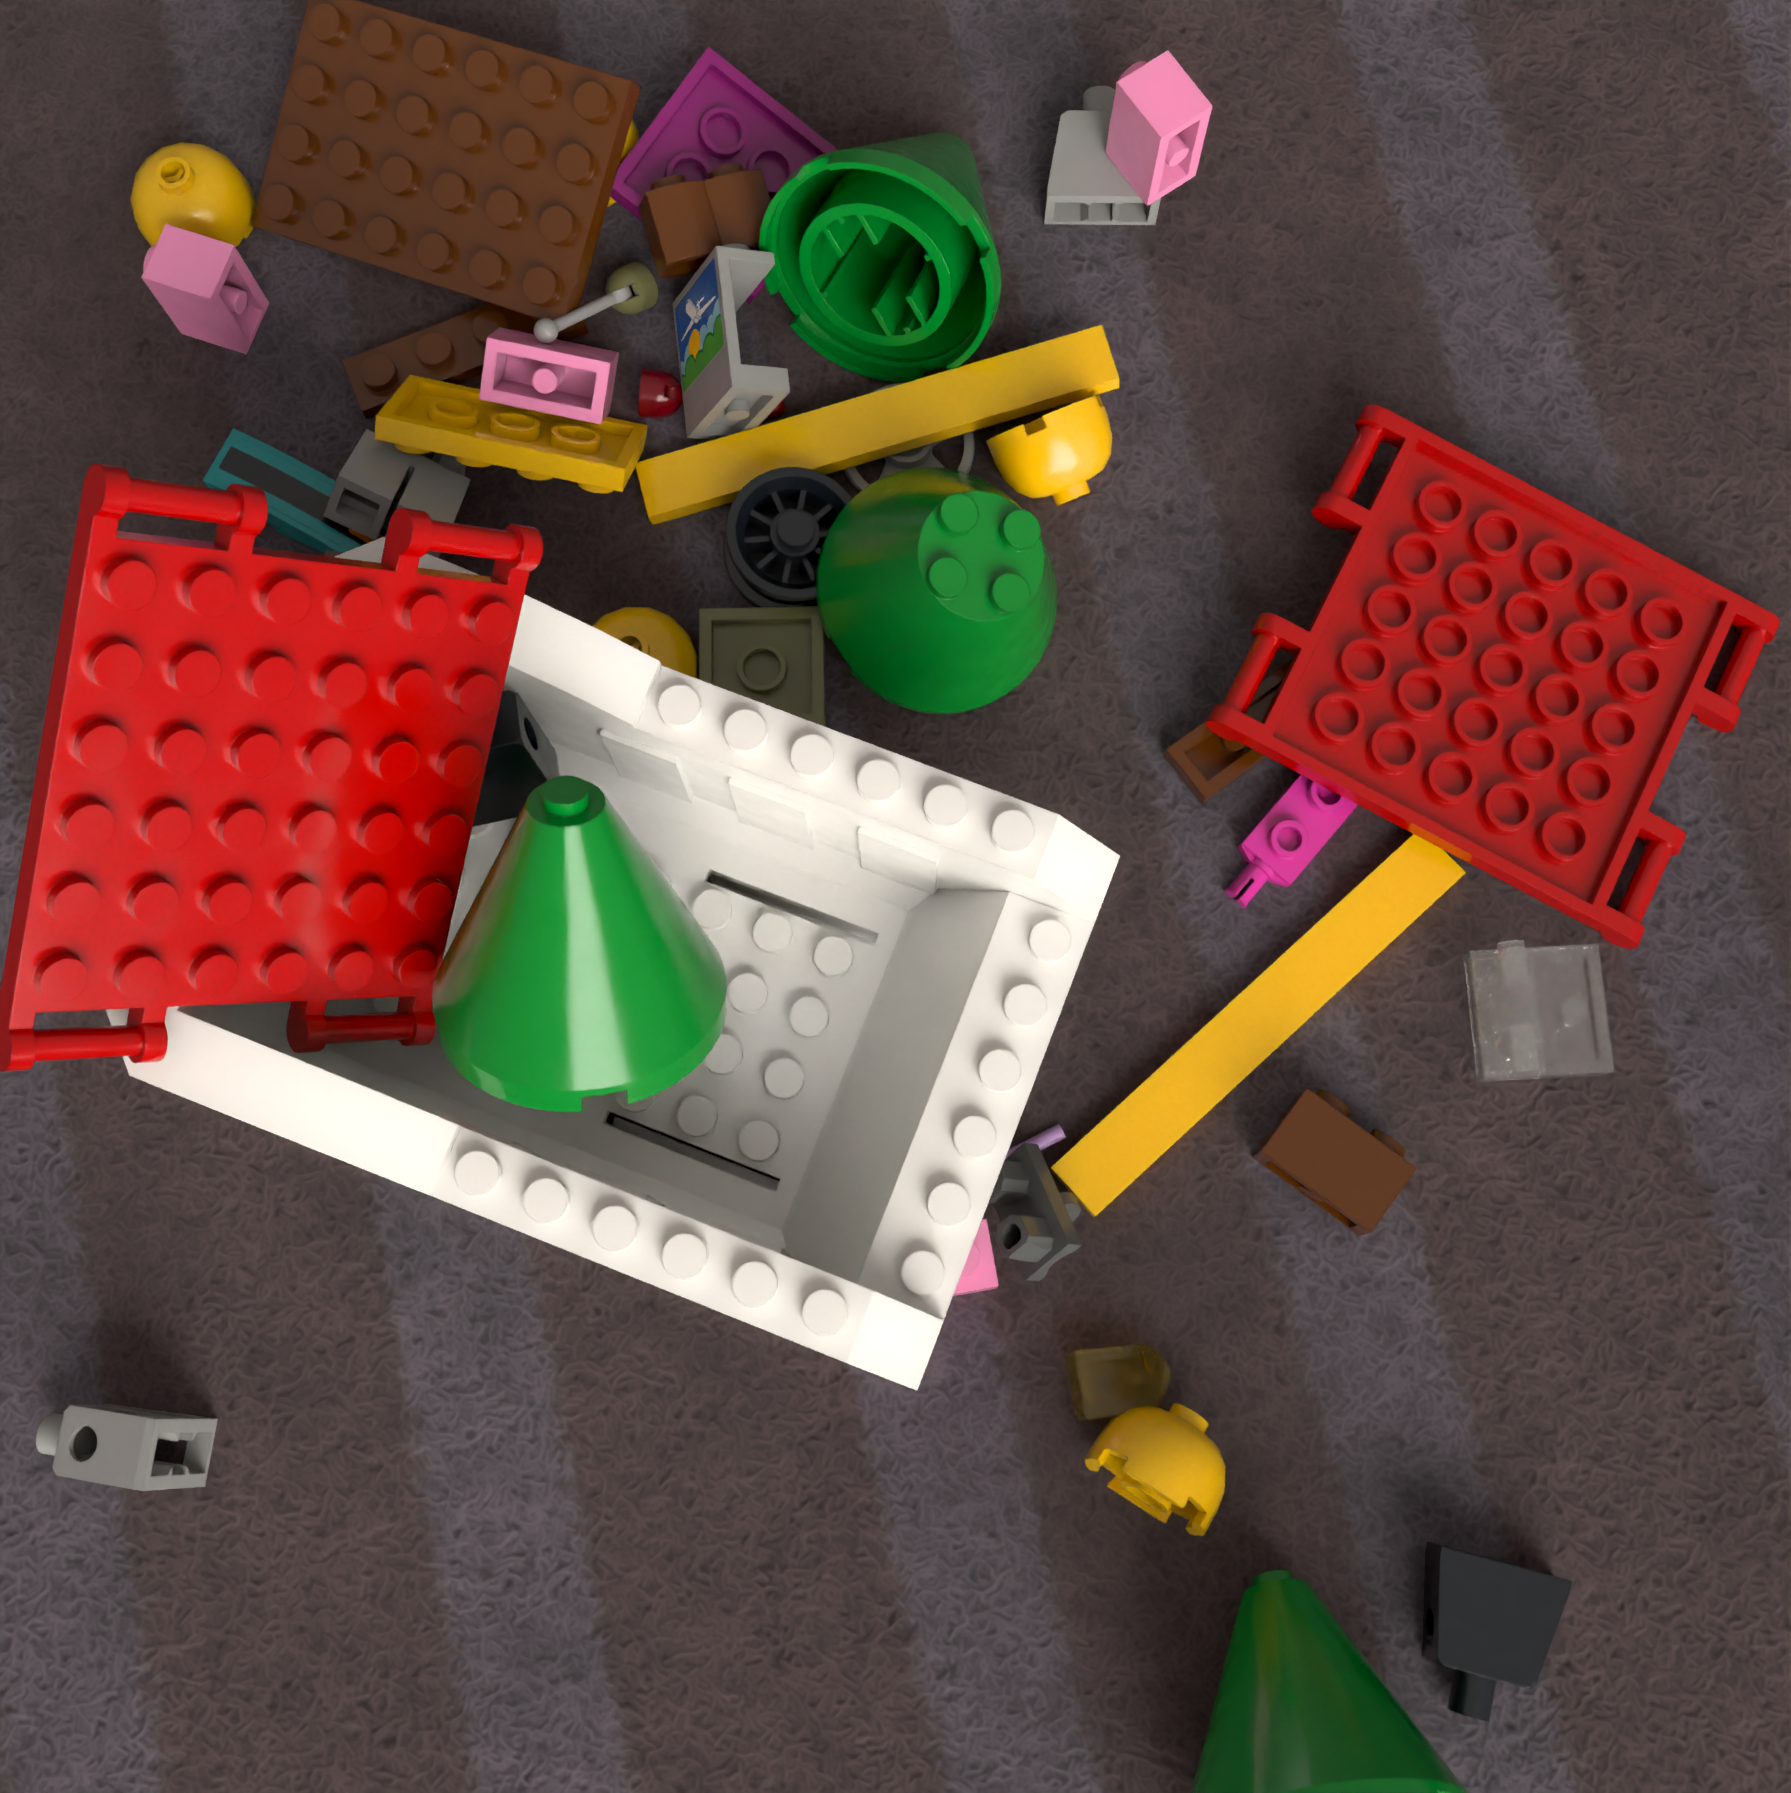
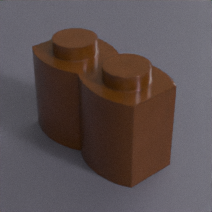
M728 164L709 172L707 175L708 179L705 181L686 182V178L683 175H671L656 180L650 185L651 190L645 193L638 208L659 278H672L696 273L716 246L743 244L748 246L750 250L759 251L760 228L764 214L771 202L761 169L743 170L741 164Z

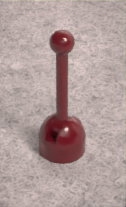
M643 368L639 389V417L658 419L671 416L683 404L681 384L671 373ZM783 400L767 418L777 419L782 416L785 411Z

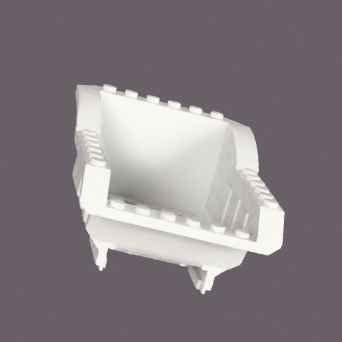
M386 537L379 538L335 557L381 563ZM427 553L420 557L418 568L478 575ZM524 595L503 691L510 690L519 694L554 747L558 758L560 776L579 777L600 788L718 950L726 974L727 1011L720 1037L706 1058L680 1081L643 1100L628 1104L626 1090L606 1095L581 1097L583 1112L545 1111L509 1103L486 1093L465 1079L445 1056L440 1046L437 1026H435V1034L432 1041L424 1046L406 1047L401 1045L398 1040L326 1044L323 1050L319 1052L295 1053L290 1048L286 1035L291 1002L167 1007L164 1023L167 1029L168 1045L165 1057L159 1062L133 1063L128 1056H122L129 1076L443 1200L860 1369L918 1390L1120 855L1057 813L664 667L659 660L603 631ZM517 818L472 827L443 959ZM399 997L327 1000L324 1015L396 1012ZM129 1008L106 1009L111 1026L126 1025ZM609 1112H611L613 1114L619 1115L621 1117H624L626 1119H629L631 1121H634L656 1131L662 1132L664 1134H667L669 1136H672L674 1138H677L679 1140H682L704 1150L710 1151L712 1153H715L717 1155H720L722 1157H725L747 1167L753 1168L755 1170L780 1179V1181L774 1180L752 1170L746 1169L744 1167H741L739 1165H736L734 1163H731L709 1153L703 1152L701 1150H698L696 1148H693L691 1146H688L686 1144H683L661 1134L655 1133L653 1131H650L648 1129H645L643 1127H640L618 1117L614 1118L612 1125L607 1123L606 1119L609 1115Z

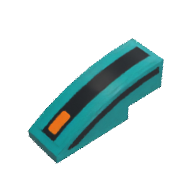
M234 428L203 479L208 488L224 491L232 483L260 487L265 492L267 498L268 514L266 522L272 524L277 532L320 552L325 553V550L347 552L374 541L323 516L336 483L335 480ZM390 513L377 539L385 537L392 516Z

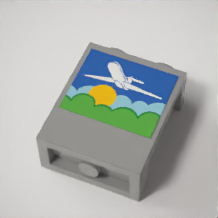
M743 244L716 246L672 303L687 438L714 440L758 427L790 393L787 368L741 364L735 313L775 265L774 253L750 250L748 246Z

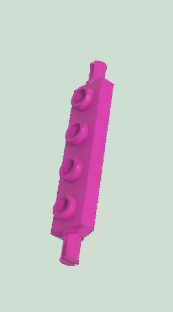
M1298 774L1237 846L1244 862L1248 865L1232 884L1224 890V893L1230 898H1234L1250 882L1248 887L1235 901L1241 907L1246 908L1250 900L1267 880L1283 887L1290 886L1358 804Z

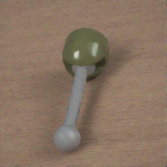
M636 261L617 268L607 278L605 294L607 295L555 320L548 318L538 320L534 326L536 339L545 344L552 343L557 338L559 331L609 307L624 315L639 314L653 307L658 299V287L654 276L645 265ZM630 285L633 288L635 296H633V292L631 291Z

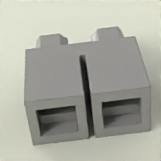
M366 429L339 473L323 515L373 540H377L396 498L400 499L396 510L406 508L425 511L430 515L431 520L454 523L471 479L464 476L466 465L459 463L455 456L435 452L432 460L420 454L405 453L396 449L394 443L375 440V433ZM428 551L427 554L439 558L441 552Z

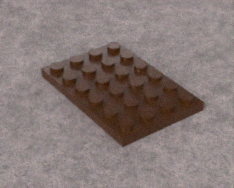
M308 0L251 226L537 319L548 318L555 320L579 308L641 87L629 79L361 1Z

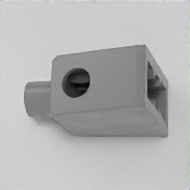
M1109 86L1091 87L1083 94V110H1067L1061 113L1047 186L1044 224H1156L1161 198L1146 206L1105 153L1115 95L1114 88Z
M69 1404L64 1414L49 1413L43 1418L37 1430L36 1447L41 1454L55 1456L52 1468L54 1474L60 1477L139 1491L205 1487L218 1419L120 1405ZM158 1439L177 1442L178 1440L187 1441L183 1465L154 1460Z

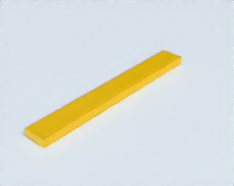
M1099 325L637 462L635 468L648 518L652 525L731 503L746 484L757 476L773 469L801 467L818 471L824 475L1118 389L1119 375L1103 326Z
M1413 834L1050 1168L1052 1173L1075 1195L1076 1199L1093 1217L1097 1216L1466 872L1443 849Z

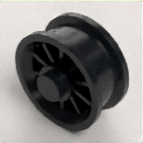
M784 467L773 469L757 476L738 493L731 505L727 518L723 557L727 574L733 586L750 604L755 607L818 606L816 573L821 547L834 520L852 500L851 496L840 484L818 471L801 467Z

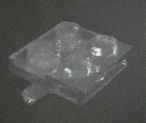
M1509 940L1499 942L1497 944L1498 949L1470 950L1463 955L1477 1082L1601 1076L1614 1072L1598 944L1525 948L1524 940Z

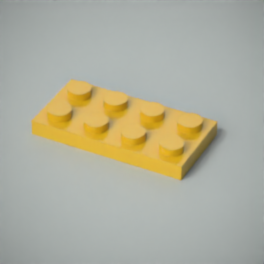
M409 375L378 412L375 421L374 439L394 443L396 449L405 453H441L455 456L459 463L466 466L488 467L490 465L507 467L516 469L519 475L527 479L542 481L554 477L577 482L580 488L600 494L610 493L614 490L623 492L644 450L648 425L606 417L602 424L480 400V389L415 375Z

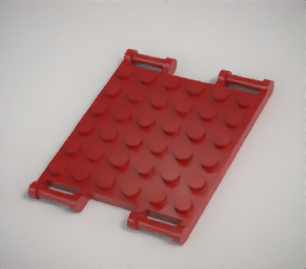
M1366 405L1363 407L1355 424L1358 433L1329 491L1319 495L1311 512L1313 517L1322 525L1333 529H1344L1353 534L1354 537L1308 630L1275 614L1261 613L1251 631L1255 639L1223 703L1213 706L1205 725L1216 735L1231 741H1238L1595 929L1608 942L1622 948L1636 949L1645 932L1641 922L1669 858L1679 854L1686 839V833L1681 828L1648 811L1691 714L1696 715L1699 722L1720 732H1731L1734 729L1741 714L1737 704L1764 643H1769L1774 639L1780 625V619L1761 606L1394 412L1378 405ZM1380 442H1387L1397 447V450L1368 509L1353 502L1352 499ZM1733 625L1736 627L1737 632L1740 633V636L1716 690L1712 692L1705 688L1704 685L1730 626ZM1277 649H1283L1294 655V658L1261 723L1246 715V712ZM1639 837L1646 847L1618 910H1615L1606 904L1635 839Z
M96 463L89 467L83 483L0 989V1071L31 1069L34 1062L128 1056L133 1063L162 1061L168 1045L167 1029L164 1023L167 1007L291 1002L286 1035L288 1044L295 1053L319 1052L323 1050L326 1044L398 1040L401 1045L408 1047L424 1046L432 1041L436 1026L432 1011L433 984L438 968L443 961L529 572L538 566L543 554V540L539 530L535 527L510 524L504 530L435 521L431 520L430 515L425 511L399 508L393 513L389 521L381 563L253 547L255 536L259 535L265 527L268 514L267 498L265 492L260 487L232 483L224 491L129 477L124 467ZM127 511L217 523L214 542L117 531L119 519ZM428 551L495 559L492 577L418 568L420 557L426 555ZM399 997L396 1012L324 1015L327 1000ZM129 1008L126 1025L33 1029L36 1012Z

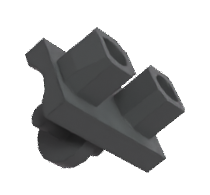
M1024 1142L1004 1160L989 1203L994 1204L1001 1221L997 1225L995 1240L1002 1257L1017 1260L1025 1280L1040 1281L1047 1275L1049 1268L1056 1261L1075 1252L1082 1246L1072 1223L1080 1215L1081 1208L1074 1194L1069 1192L1059 1193L1038 1144Z

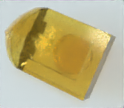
M1148 1344L1076 1350L1065 1355L1077 1423L1113 1419L1132 1408L1144 1406L1157 1407L1168 1391L1172 1369L1162 1354Z

